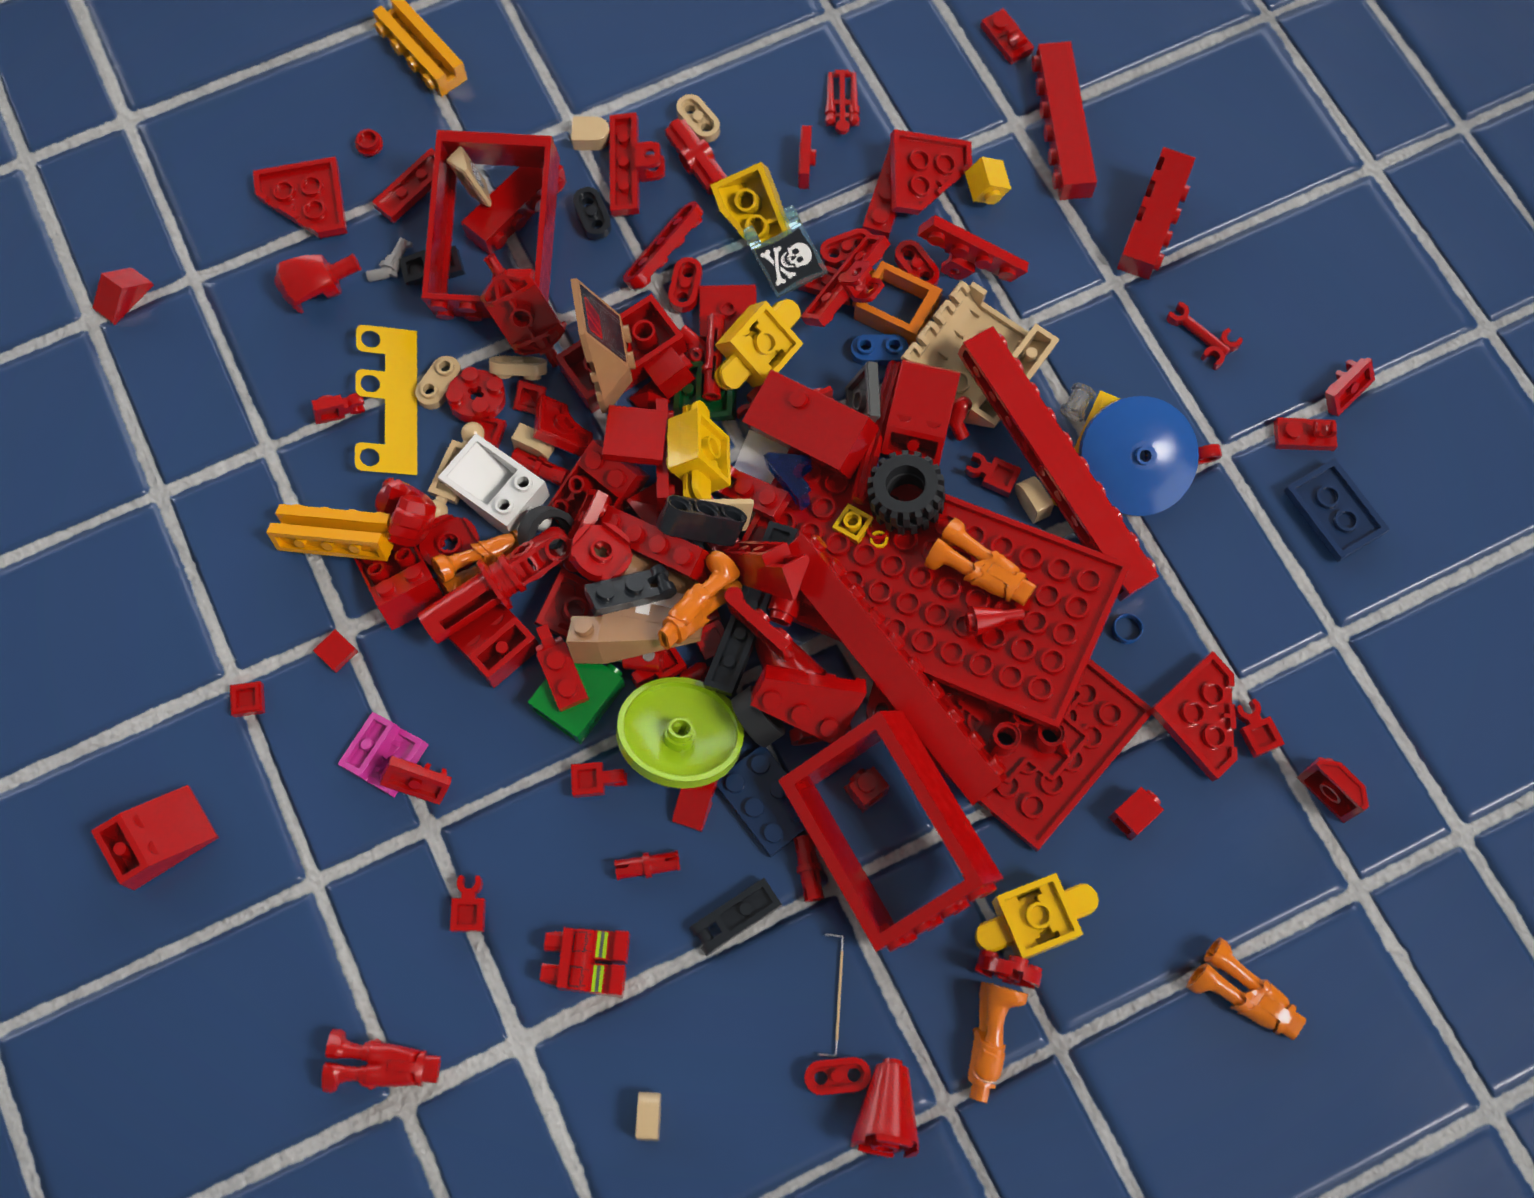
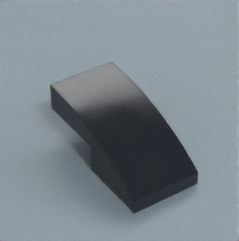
M456 246L451 247L449 279L465 275L461 256ZM426 250L399 259L407 286L423 285Z

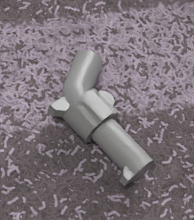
M400 238L391 255H387L385 260L379 263L381 268L366 272L368 281L373 282L389 277L397 278V273L401 267L399 259L403 257L407 248L413 246L412 242Z

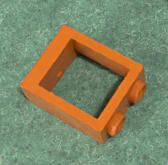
M881 260L877 269L869 272L870 275L923 299V302L910 324L868 303L853 301L852 306L855 307L854 319L884 334L900 335L907 341L909 346L912 342L918 343L915 338L931 320L940 305L943 289Z

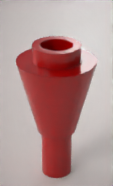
M970 606L969 612L964 615L967 631H972L976 637L1002 626L1006 622L1024 620V610L1022 607L1003 610Z

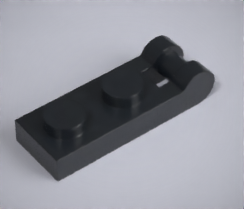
M658 564L650 570L586 584L584 594L594 617L669 599L677 593V589L674 583L668 579L669 572L666 566ZM657 583L658 587L651 588L649 584Z
M763 878L689 927V930L694 937L697 936L703 944L701 949L708 956L782 907V904L766 879ZM716 923L722 933L713 937L708 928Z

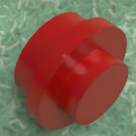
M364 129L358 133L355 146L361 155L374 156L382 150L383 139L374 130Z

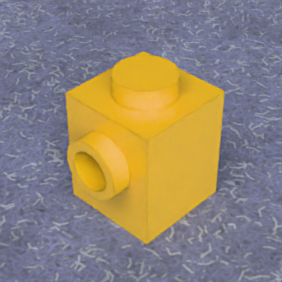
M981 157L965 172L973 201L994 205L1011 190L1002 160Z

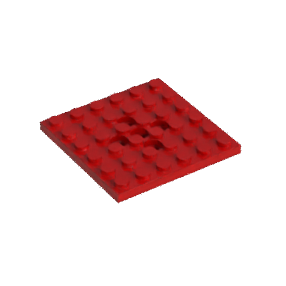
M1092 659L1089 660L1059 731L1034 721L1024 722L1020 720L1017 714L937 682L945 692L943 698L951 707L955 705L962 712L966 719L964 724L971 732L975 730L983 738L986 744L984 746L985 750L991 757L996 756L1006 768L1004 773L1008 778L977 803L1036 852H1038L1152 715L1148 711L1151 707ZM1046 730L1052 731L1056 735L1057 741L1053 743L1046 741L1043 738L1042 732ZM1001 733L1010 735L1013 744L1003 745L998 740L997 735ZM924 745L925 749L927 750L937 769L954 783V781L950 778V776L946 773V771L942 768V766L938 763V761L934 758V756Z

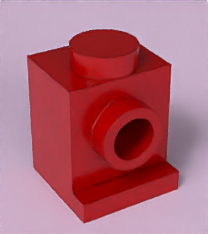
M874 766L866 770L862 768L849 779L850 783L843 787L863 813L883 798L889 790V784Z

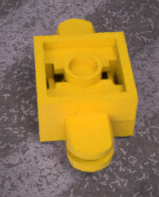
M785 299L776 302L772 307L767 301L752 304L718 340L715 346L726 357L714 373L715 382L721 389L727 391L738 389L745 381L751 387L761 386L770 370L779 373L804 344L791 330L801 316L797 303L793 300Z
M701 400L683 406L682 414L668 419V432L666 433L668 457L666 458V465L671 473L683 481L684 497L711 499L712 492L731 486L730 437L710 419V411Z
M1057 873L1018 887L994 898L992 905L997 917L984 921L977 927L974 935L975 943L980 950L992 952L1011 947L1015 956L1029 959L1081 937L1083 932L1077 919L1090 915L1095 911L1099 902L1098 894L1089 884H1078L1064 890Z

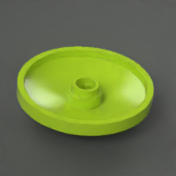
M666 677L645 683L627 697L620 709L616 727L619 749L627 763L636 772L657 784L673 788H696L713 783L727 774L735 765L744 740V728L733 711L731 700L724 694L704 688V682L691 678Z

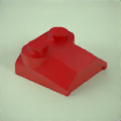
M561 568L538 612L534 624L539 627L548 624L552 634L567 639L572 616H594L584 594L585 585L591 582Z
M1318 757L1296 777L1343 823L1369 807L1366 786L1341 762H1336L1331 758Z

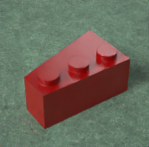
M766 665L752 689L750 706L832 744L844 735L867 694L866 679L856 678L852 680L838 678L833 674L826 673L824 676L806 673V670Z

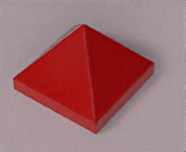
M653 381L629 397L630 401L637 408L655 410L656 399H667Z

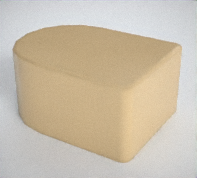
M573 116L571 132L573 150L597 151L606 148L610 143L609 125L606 120L596 116Z
M519 423L511 437L514 450L519 448L537 457L543 456L548 461L555 446L533 438L534 428Z
M1035 476L1015 485L1017 498L1033 524L1051 515L1054 503Z
M639 1092L635 1138L641 1141H659L661 1093Z

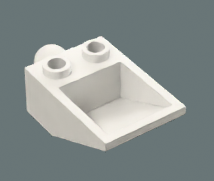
M478 434L471 438L438 476V479L488 523L504 534L515 529L518 531L522 518L531 509L542 506L550 496L544 480ZM552 518L545 519L538 526L537 531L549 528Z

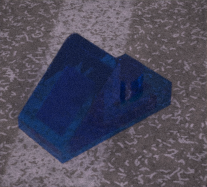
M773 452L763 455L767 469L782 488L790 493L792 500L802 511L811 505L808 494L811 489L803 478L813 469L811 458L806 455Z

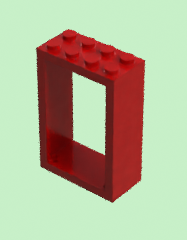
M437 130L422 287L423 301L432 313L440 319L451 320L454 316H461L469 321H481L482 318H492L481 301V296L447 294L458 179L448 165L447 159L460 146L463 147L474 164L543 168L534 280L546 300L549 301L560 157L552 136ZM523 311L514 313L518 320L528 321L530 319L529 315Z
M878 711L778 780L876 952L885 948L892 952L900 947L903 948L918 939V935L925 931L929 932L943 924V919L951 915H957L970 907L969 902H973L978 898L982 899L996 891L995 883L1003 879V876L903 711ZM881 740L885 743L964 878V881L896 924L815 786Z

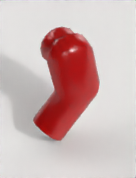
M684 325L680 331L684 335L685 343L687 344L688 359L690 362L705 361V341L687 325Z

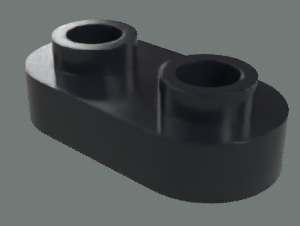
M583 187L577 190L573 196V203L585 234L594 240L607 237L611 232L612 225L600 193L592 187ZM587 203H591V204H592L591 206H588V207H585V206H584V205L587 204ZM595 226H602L599 229H594Z

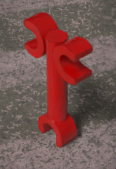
M1179 302L1176 307L1181 316H1177L1170 311L1166 317L1168 323L1174 326L1183 325L1209 346L1204 350L1201 360L1204 361L1208 356L1215 357L1217 361L1212 368L1214 370L1219 369L1228 353L1236 351L1243 341L1241 337L1236 342L1228 341L1227 337L1231 332L1230 328L1225 329L1218 339L1189 316V308L1183 302Z

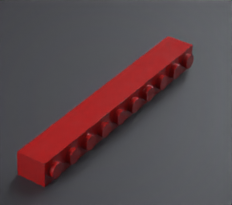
M992 326L964 341L957 353L1083 546L1131 564L1117 597L1121 602L1151 584L1159 577L1156 572L1155 563L1151 558L1146 557L1139 547L1140 543L1137 536L1128 530L1123 522L1121 512L1117 507L1112 506L1106 497L1105 488L1099 481L1094 479L1089 471L1087 461L1084 457L1079 456L1074 449L1070 435L1061 429L1056 421L1054 411L1045 405L1040 397L1038 387L1035 383L1029 381L1024 373L1022 363L1018 358H1014L1009 351L1004 336L997 333Z
M800 534L788 545L791 552L790 555L807 554L809 557V563L800 590L897 711L904 712L922 743L969 802L974 805L1008 778L1004 773L1006 771L1005 766L996 756L991 757L985 750L984 746L986 744L983 738L975 730L971 732L964 724L966 719L962 712L955 705L951 707L943 698L945 692L936 681H930L923 673L925 667L921 661L914 655L910 657L903 648L905 642L895 631L890 632L885 626V617L876 607L873 606L871 608L865 601L866 594L857 583H851L844 575L847 571L842 563L836 558L832 559L825 551L827 548L825 542L817 534Z

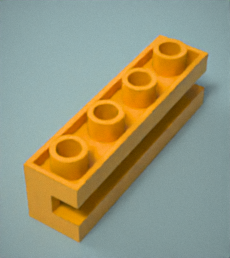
M390 0L393 8L388 12L382 5L373 10L376 20L374 26L379 35L390 40L392 48L398 55L403 54L411 70L415 73L418 71L422 75L424 83L430 90L435 89L443 97L468 79L463 62L405 0Z
M279 504L275 514L281 523H270L266 531L278 551L388 561L395 544L388 541L389 533L387 530L391 522L390 514L362 512L354 509L341 510L328 507H308L299 504Z

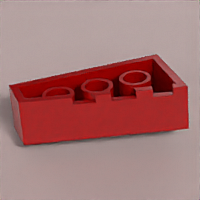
M1163 147L1117 269L1148 280L1153 270L1159 271L1165 256L1160 251L1162 247L1167 248L1171 240L1173 231H1170L1169 227L1171 224L1176 225L1182 209L1177 206L1179 201L1185 202L1190 186L1186 185L1196 157Z

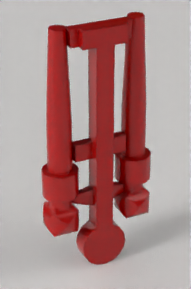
M835 70L833 73L828 72L825 124L826 126H835L836 124L835 129L837 133L847 134L850 126H859L860 123L856 72ZM833 78H839V99H834ZM845 78H851L850 99H845ZM835 105H840V112L836 113ZM845 106H849V113L845 112Z

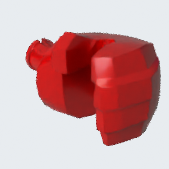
M354 253L333 264L327 262L322 254L303 255L278 263L276 265L274 283L284 300L296 311L303 313L301 303L321 293L328 299L342 294L339 280L361 271L362 268Z
M388 478L383 482L382 489H380L375 500L377 512L391 515V522L387 530L389 542L406 547H414L426 538L433 525L436 513V506L428 495L400 479Z

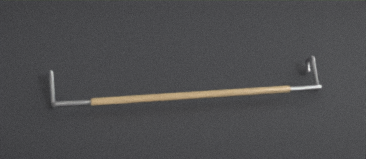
M828 933L824 935L842 937L839 965L835 1055L817 1054V1056L836 1057L839 1037L844 936Z

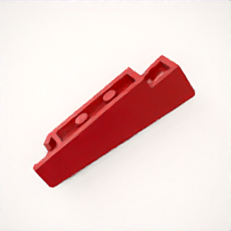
M739 541L733 546L720 551L728 555L738 567L740 576L737 580L742 585L790 601L796 599L809 563L807 554L790 555L791 552L787 542Z

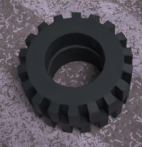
M902 450V455H896V452L890 453V459L888 460L884 457L878 461L879 467L874 466L872 468L871 477H868L867 482L869 504L872 515L876 516V521L880 525L885 523L886 530L890 532L894 528L897 529L898 534L905 535L907 530H911L912 535L918 533V528H922L924 531L929 529V522L931 521L935 524L939 519L938 513L942 514L944 510V477L938 464L933 465V459L929 456L923 459L921 452L915 451L914 455H910L908 450ZM903 484H913L923 490V493L912 501H899L890 496V493L896 487Z

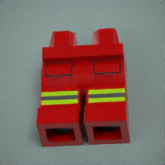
M565 927L563 932H547L545 934L544 951L560 953L559 965L542 963L540 981L556 986L560 991L624 998L627 968L625 965L619 964H627L630 932ZM595 962H606V963H617V964L609 965V964H598V963H595Z

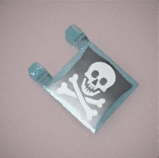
M794 206L784 209V219L791 229L761 243L753 226L743 230L744 239L752 250L777 298L828 273Z

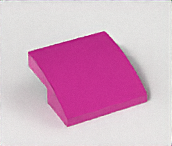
M372 712L338 762V765L395 798L399 791L379 785L391 756L417 764L429 744L401 729L388 719Z

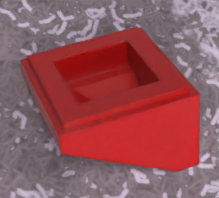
M525 379L518 380L513 409L536 414L537 400L541 394L546 395L547 387Z

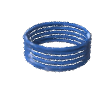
M1121 614L1112 625L1114 638L1123 644L1136 642L1143 633V623L1134 614ZM1121 618L1133 619L1139 626V636L1133 640L1123 639L1116 632V622Z

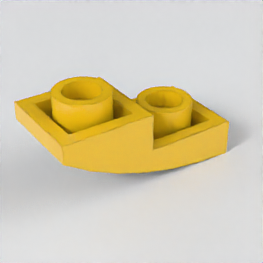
M848 503L832 526V529L847 536L850 541L858 545L867 533V528L871 527L874 517ZM861 517H863V520L866 521L863 526ZM878 530L873 532L872 535H883L885 532ZM888 536L882 544H875L872 538H870V543L876 548H883L888 543Z

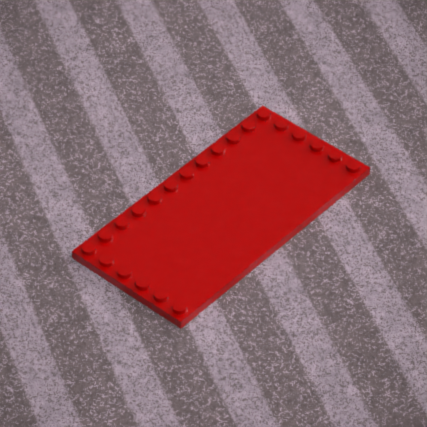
M789 449L771 485L789 492L792 497L776 523L798 529L799 535L802 533L817 534L827 545L825 551L832 559L836 558L842 563L847 571L844 575L851 583H857L866 594L865 601L871 608L874 606L883 614L886 619L884 624L890 632L895 631L905 642L903 648L910 657L914 655L921 661L925 667L923 673L927 678L1059 731L1131 564L945 494L942 514L938 513L939 519L935 524L931 521L929 522V529L924 531L922 528H918V533L912 535L911 530L905 531V535L898 534V530L895 528L890 532L886 530L885 523L880 525L876 521V516L872 515L869 497L863 505L854 503L851 500L859 466L851 480ZM903 484L896 487L890 493V496L899 501H912L918 498L923 493V490L913 484ZM848 503L874 517L871 527L867 528V533L858 545L850 541L847 536L832 529V526ZM755 513L741 541H762L769 522L773 520ZM861 517L863 526L866 521H864L863 517ZM954 518L961 520L965 524V531L972 538L990 551H998L1019 568L1020 572L1027 574L1025 579L1036 585L1035 590L1024 606L1014 600L1008 602L1005 600L1006 597L1002 598L992 595L980 587L971 585L970 582L963 580L965 575L952 567L943 565L937 570H931L924 566L934 543L938 538L941 539L944 529ZM878 530L885 532L883 535H872L873 532ZM888 536V543L883 548H876L870 543V538H872L875 544H882ZM951 546L955 551H957L959 554L967 558L969 561L973 563L979 561L978 559H976L966 551L960 549L959 547ZM805 596L797 619L792 622L842 642ZM970 606L1003 610L1022 607L1024 610V620L1006 622L1004 625L976 637L972 631H967L964 615L969 612Z

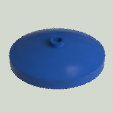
M1149 396L1123 398L1102 408L1086 426L1080 441L1078 454L1087 461L1089 471L1094 479L1099 481L1105 488L1106 497L1112 506L1117 507L1121 514L1131 516L1156 514L1179 501L1194 480L1199 459L1197 439L1186 417L1171 404ZM1142 451L1145 452L1144 462L1140 459V453Z

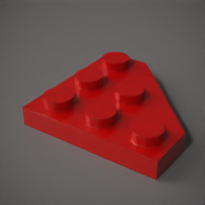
M894 129L890 134L892 212L919 215L958 181L972 166L971 141Z
M336 156L253 170L255 194L258 200L319 238L348 233L339 165Z
M1214 651L1207 654L1148 710L1212 782L1219 779L1238 760L1237 747H1234L1233 731L1236 729L1235 704H1232V687L1235 686L1234 673Z

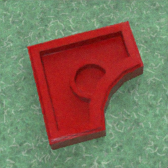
M540 395L536 404L533 438L581 457L592 441L593 434L582 428L572 418L567 404L548 396Z

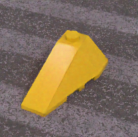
M762 162L710 185L720 212L729 220L754 252L756 251L755 249L770 245L791 234L769 168Z

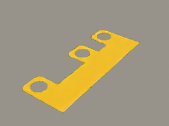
M359 325L356 329L357 349L362 352L385 354V371L360 369L356 372L355 385L356 393L359 396L385 399V444L364 442L356 444L355 467L361 471L417 475V398L415 395L417 387V331ZM366 331L376 332L380 337L379 345L367 347L361 340L362 334ZM367 375L376 377L380 382L379 389L375 392L365 391L361 386L362 378ZM370 448L377 451L379 462L376 465L368 466L361 461L360 454L364 449Z

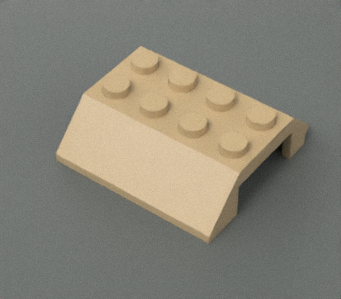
M960 281L948 296L951 301L945 300L932 316L935 322L929 321L915 338L918 343L912 342L901 356V359L961 372L955 399L967 396L972 401V408L969 410L964 423L995 428L1000 418L957 354L963 342L993 326L997 333L1004 336L1009 351L1014 358L1016 357L1020 360L1024 373L1030 381L1060 339L1036 323L1028 332L984 302L987 290L975 282L968 285L964 281Z

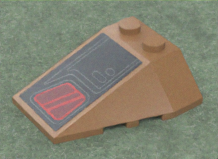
M577 278L570 279L579 337L586 362L589 363L592 371L590 376L595 384L596 398L602 414L608 413L609 405H614L633 381L631 370L636 369L633 351L628 352L627 343L632 342L629 325L623 326L620 314Z

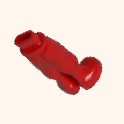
M332 1029L327 1041L325 1057L331 1059H360L367 1062V1065L348 1066L325 1062L322 1070V1091L334 1093L341 1083L358 1081L362 1087L369 1090L375 1087H419L423 1085V1082L438 1083L441 1056L427 1055L426 1050L383 1043L378 1038L366 1041L364 1045L347 1040L344 1030Z

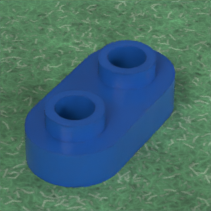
M896 334L860 335L852 341L850 353L853 361L863 366L868 361L878 362V366L888 365L892 360L902 363L901 356L908 349V343L902 336ZM867 345L870 349L863 350L861 346ZM897 345L899 348L893 350L889 346Z

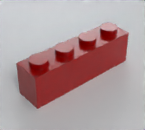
M560 164L557 194L562 191L567 183L564 168ZM518 167L490 194L492 202L490 207L480 203L461 221L466 237L488 255L501 249L515 231L521 230L527 220L535 212L540 211L543 168Z
M607 506L605 514L597 524L602 525L604 522L617 526L628 536L631 550L659 564H663L667 568L697 583L703 584L711 575L705 564V559L710 554L708 551L682 538L667 535L656 526L613 506Z

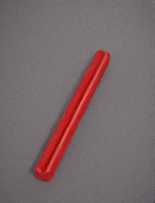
M892 360L887 365L879 394L881 417L875 422L879 430L860 462L851 494V500L854 503L863 505L868 500V477H871L872 468L874 466L877 467L901 368L900 361L895 362Z

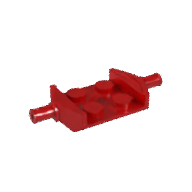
M495 253L486 256L484 262L490 268L493 276L490 283L483 290L480 299L515 353L523 356L536 353L540 355L545 354L552 367L558 366L555 358L558 353L554 349V345L565 332L567 323L565 321L560 322L533 279L534 270H506L500 264ZM523 311L529 315L530 319L528 321L518 320L514 313Z

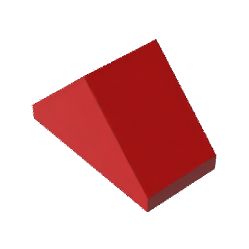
M132 267L101 273L92 308L116 325L154 284Z

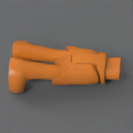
M954 518L946 526L941 539L938 538L924 563V566L931 570H937L943 565L952 567L965 575L963 580L970 582L971 585L980 587L992 595L1002 598L1006 597L1005 600L1008 602L1014 600L1022 606L1025 605L1036 588L1035 584L1025 579L1027 574L1020 572L1013 562L998 551H990L972 538L965 531V524L957 518ZM951 546L959 547L979 561L975 563L969 561Z
M515 529L509 533L470 544L472 549L450 556L440 554L431 559L432 566L439 577L438 582L444 595L478 574V572H481L478 565L456 573L457 570L478 560H482L489 566L493 562L498 561L497 557L501 554L507 556L519 546L517 540L518 531Z
M716 550L706 557L705 564L711 575L703 584L696 583L691 589L687 590L682 598L671 608L668 613L669 616L663 620V627L658 631L659 641L663 648L668 650L674 643H682L697 630L704 627L710 621L706 617L726 603L724 595L727 589L738 587L742 590V584L737 580L740 576V571L728 555Z
M1221 937L1217 938L1204 955V961L1207 963L1200 965L1193 972L1186 988L1197 994L1212 991L1233 1004L1229 1008L1237 1011V1014L1249 1018L1264 1028L1273 1030L1277 1035L1282 1033L1289 1039L1294 1040L1307 1019L1296 1012L1297 1006L1290 1004L1286 995L1267 979L1262 980L1242 965L1233 956L1232 949L1227 941ZM1213 967L1223 970L1250 991H1240Z
M981 981L979 990V1027L973 1029L974 1040L968 1072V1081L972 1083L970 1098L987 1103L990 1088H996V1084L993 1081H997L1001 1076L1005 1059L1006 1044H1004L1003 1038L1005 1017L1008 1009L1026 1005L1028 993Z

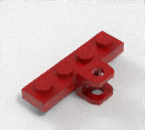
M637 112L610 115V212L612 217L640 214L639 178L641 182L656 181L664 178L665 159L661 155V147L658 142H639V118ZM649 151L654 152V154L646 155V153ZM659 166L658 169L655 171L649 170L650 168Z
M937 215L932 216L919 226L917 236L927 240L931 245L945 249V253H949V258L942 263L940 271L956 280H962L975 273L976 267L987 270L997 275L1001 280L1009 282L1014 281L1028 271L1029 262Z
M867 234L800 316L806 325L825 327V325L833 320L834 314L850 297L854 302L868 303L876 298L885 285L881 279L872 277L869 272L873 270L874 264L881 260L884 252L891 245L885 235Z

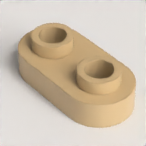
M688 94L682 96L677 101L678 118L680 120L685 119L700 140L704 139L709 143L719 137V119L700 97Z
M451 356L439 357L419 382L415 395L423 408L429 410L437 409L447 400L446 393L450 382L460 375L462 371L457 359ZM446 366L450 367L447 371H441ZM428 389H434L433 393L425 394Z
M494 356L489 358V372L501 379L512 378L514 375L524 376L526 380H539L542 375L547 373V360L538 357Z

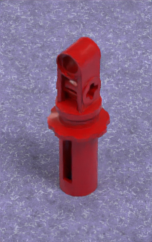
M549 527L530 541L519 545L507 556L501 554L497 557L498 561L493 562L489 566L482 560H478L476 563L481 572H478V574L417 613L420 622L430 637L439 644L498 604L503 603L510 610L513 608L510 599L513 594L515 595L518 591L524 592L527 590V584L541 578L550 569L569 557L571 541L563 529ZM553 540H563V544L560 548H549V545Z

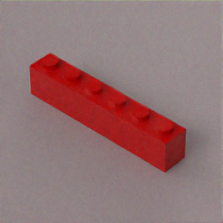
M1071 41L1038 44L1036 56H1032V71L1037 73L1038 77L1036 79L1037 96L1041 95L1040 117L1045 119L1046 122L1044 126V140L1049 142L1050 145L1048 162L1050 166L1054 167L1052 174L1053 189L1058 190L1059 200L1090 198L1093 196L1097 178Z

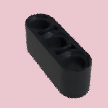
M670 495L667 497L657 518L656 526L661 532L670 536L733 546L747 521V516L742 510L731 505Z

